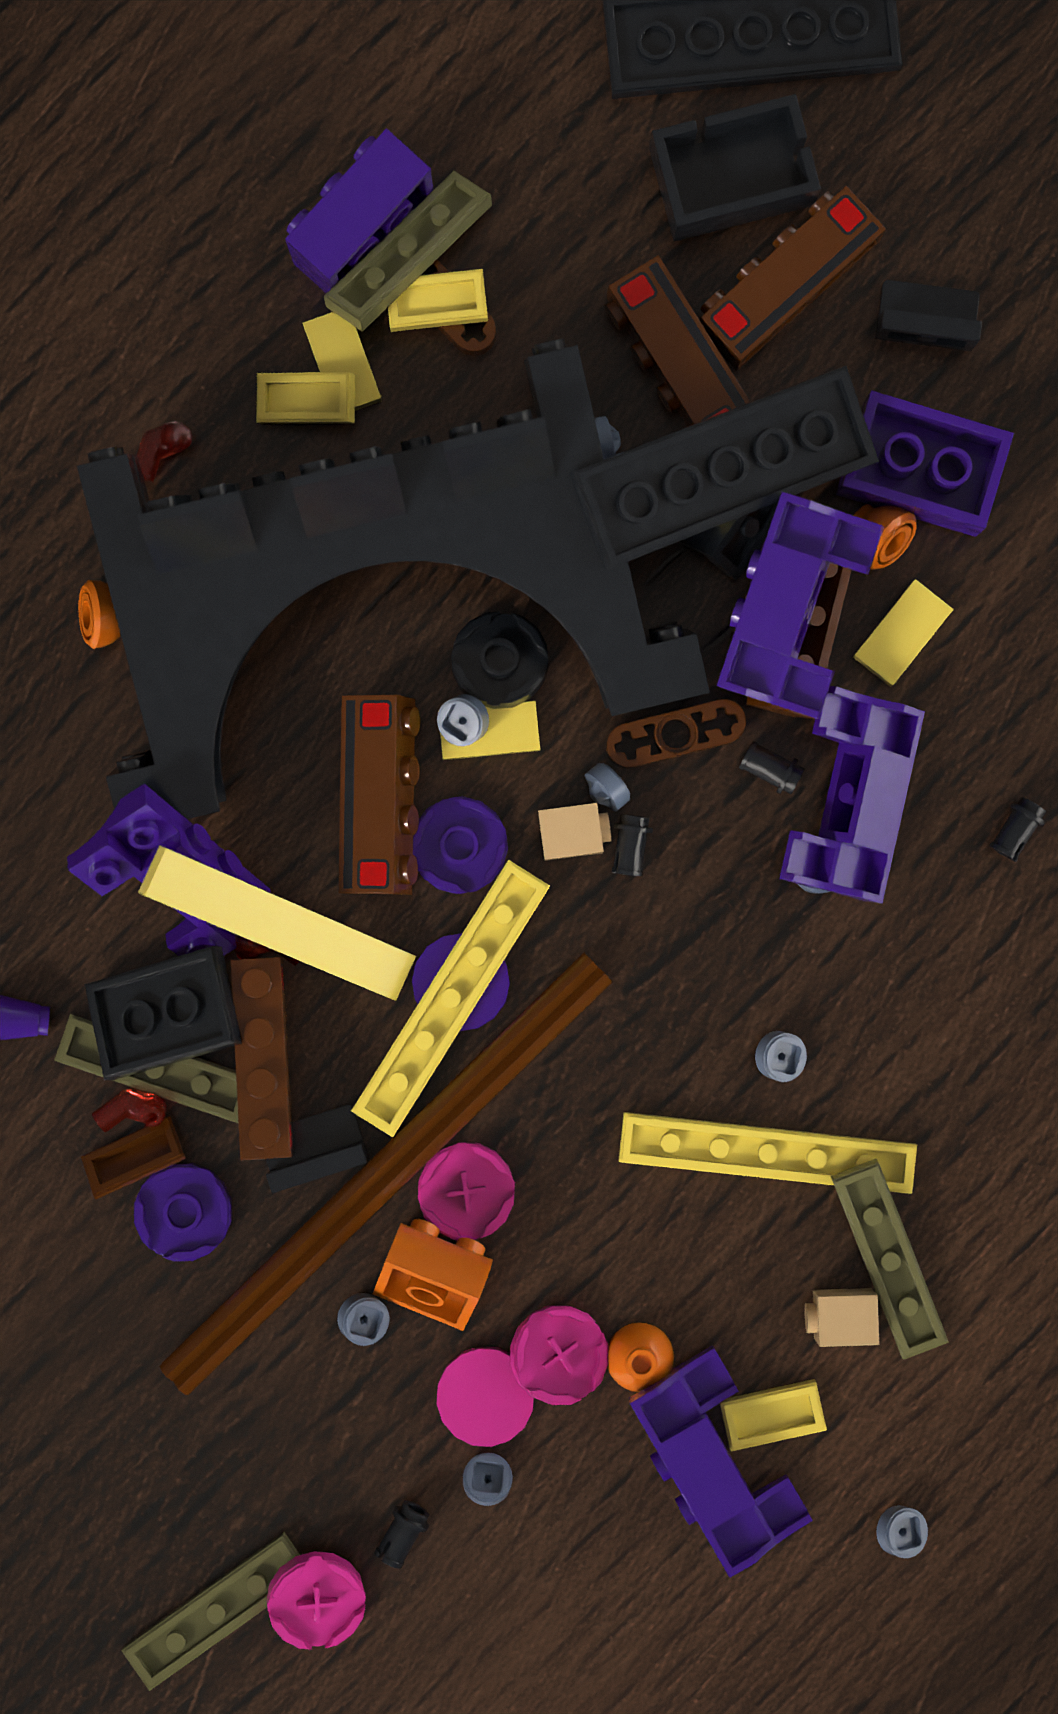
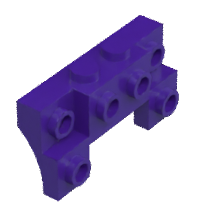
M782 492L762 551L756 549L750 559L746 578L751 579L752 582L746 599L740 597L735 604L730 626L735 627L736 630L717 686L819 719L835 671L797 659L829 564L832 563L868 575L884 526Z
M830 686L819 719L815 718L812 734L839 742L819 835L815 836L805 832L790 830L780 879L858 900L883 904L925 711L905 704L855 693L837 686Z
M146 784L141 785L121 798L99 831L78 850L67 856L68 870L101 896H104L133 876L143 883L159 845L271 893L270 888L249 872L232 851H224L211 840L207 831L200 824L195 823L193 825ZM175 909L186 918L178 926L166 933L167 948L176 955H185L211 946L222 947L223 955H226L237 948L235 933Z
M712 1345L672 1368L671 1374L629 1397V1403L657 1450L650 1455V1458L664 1482L673 1478L681 1492V1495L674 1499L683 1517L689 1525L696 1521L698 1522L730 1578L755 1564L775 1545L813 1520L787 1474L754 1493L748 1487L706 1413L715 1405L739 1392Z

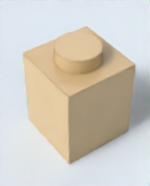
M597 803L538 811L544 861L600 854L604 852L603 843L611 842L608 812L598 813Z
M872 1288L813 1290V1303H805L806 1333H814V1339L819 1347L879 1345L878 1295Z

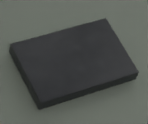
M211 946L85 984L104 1080L120 1079L242 1044L223 950L220 946Z

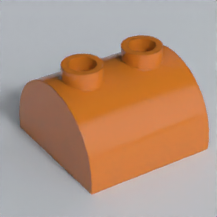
M414 1219L410 1226L400 1223L372 1295L463 1331L480 1299L493 1259L483 1256L485 1247L473 1239L462 1237L457 1240L455 1245L438 1238L439 1228L426 1220Z

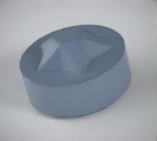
M606 416L595 418L603 457L606 459L615 455V452L621 446L620 435L609 424Z
M462 694L453 697L441 706L437 715V724L440 733L449 743L456 746H468L485 735L489 727V715L486 707L479 699L471 695Z
M598 763L585 773V779L589 785V794L595 803L604 805L616 812L630 801V792L626 784L607 764Z
M784 1031L770 1032L761 1039L755 1053L756 1065L759 1071L767 1078L779 1082L791 1081L798 1077L805 1067L807 1060L805 1045L796 1035Z
M358 1293L349 1297L342 1304L338 1312L337 1321L340 1331L347 1339L354 1344L367 1346L376 1343L384 1336L389 1326L390 1317L387 1307L378 1298L368 1293Z
M482 1453L476 1455L465 1467L463 1474L464 1490L467 1496L479 1505L492 1506L498 1504L510 1492L513 1478L512 1470L507 1461L497 1454Z
M901 1505L892 1506L881 1515L878 1521L877 1539L881 1548L891 1555L900 1558L914 1557L923 1549L927 1541L928 1527L926 1520L915 1509Z

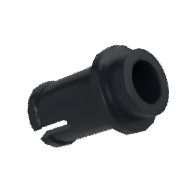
M755 741L750 745L739 766V769L746 770L778 787L777 793L781 794L782 791H785L791 795L805 768L797 765L798 759L794 758L791 762L758 745Z
M1021 797L1017 804L1011 803L1012 813L994 841L989 845L995 851L1014 862H1017L1019 859L1018 856L1038 825L1043 827L1046 823L1042 819L1047 811L1025 797Z
M620 814L619 823L614 824V828L619 830L614 865L611 872L643 876L642 867L647 833H652L653 828L648 827L650 818Z
M404 1500L401 1506H395L392 1512L395 1518L374 1552L377 1558L383 1556L382 1562L398 1569L403 1567L404 1560L420 1532H426L429 1527L427 1519L430 1516L429 1513L422 1506L409 1500Z

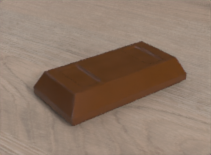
M171 1116L81 1156L95 1199L104 1197L186 1159Z

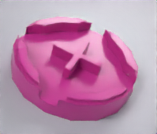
M458 1142L442 1148L426 1163L418 1181V1200L424 1218L437 1226L440 1230L439 1233L453 1240H458L462 1237L475 1240L491 1235L506 1222L514 1205L515 1182L509 1165L496 1151L480 1143Z
M567 1305L546 1306L531 1313L517 1327L510 1345V1365L517 1383L531 1397L550 1405H571L582 1400L581 1398L586 1397L590 1392H593L601 1384L608 1367V1343L604 1333L601 1332L600 1327L595 1323L596 1321L588 1313Z
M486 1346L462 1351L446 1365L438 1381L436 1404L442 1422L456 1438L473 1446L493 1447L510 1441L525 1428L533 1412L534 1398L517 1383L510 1365V1353L499 1347Z
M313 1551L295 1556L279 1568L269 1583L266 1602L271 1625L284 1641L299 1649L312 1650V1646L324 1645L325 1648L336 1646L351 1636L364 1617L366 1596L361 1575L348 1560L334 1553Z

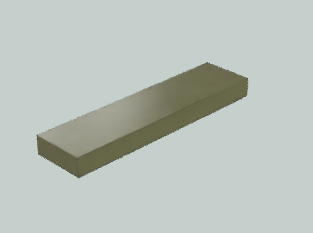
M453 171L324 295L326 307L363 332L492 206L491 194L456 171Z
M70 1014L54 1061L103 1077L92 1020ZM196 1056L112 1080L239 1124L236 1069Z
M874 1159L832 1175L831 1179L902 1359L910 1358L949 1343L878 1160Z
M285 1532L123 1646L121 1651L149 1691L267 1608L266 1600L269 1583L281 1566L295 1556L300 1555Z

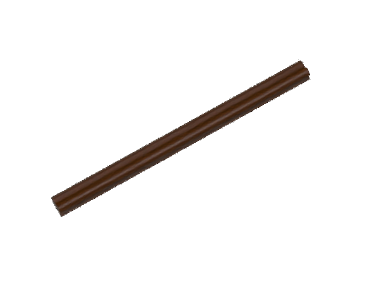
M585 953L577 958L162 1362L159 1367L163 1374L174 1382L179 1391L188 1396L613 981Z

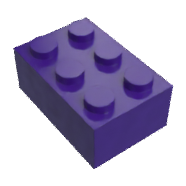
M387 128L377 139L373 135L368 137L354 154L356 162L344 175L340 172L334 174L320 192L323 198L310 212L307 209L300 211L287 227L286 231L289 235L285 238L294 265L325 293H328L434 190L431 168Z
M871 390L863 402L861 410L879 462L841 476L836 495L864 504H870L874 507L888 505L903 508L913 513L917 520L974 537L979 535L986 529L1014 433Z

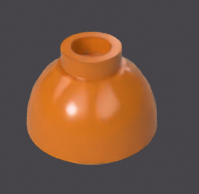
M866 504L854 514L856 517L884 526L870 569H881L891 565L905 552L914 538L917 520L916 516L908 510L888 505L874 508L870 504Z
M87 580L81 587L79 594V623L84 641L92 649L114 643L121 637L108 584L99 580Z
M633 1323L619 1329L608 1343L607 1368L612 1378L623 1388L633 1392H640L671 1373L674 1363L673 1347L669 1338L659 1328L647 1323Z

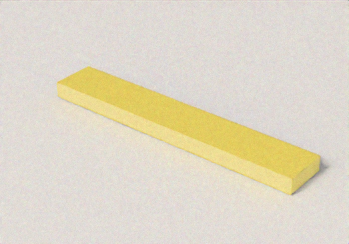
M159 845L139 889V893L395 1001L416 958L415 955L161 845Z
M510 860L507 861L351 1112L391 1137H394L550 885Z
M624 1112L618 1161L622 1163L834 1185L831 1179L832 1175L877 1159L890 1192L912 1194L917 1145L914 1143Z

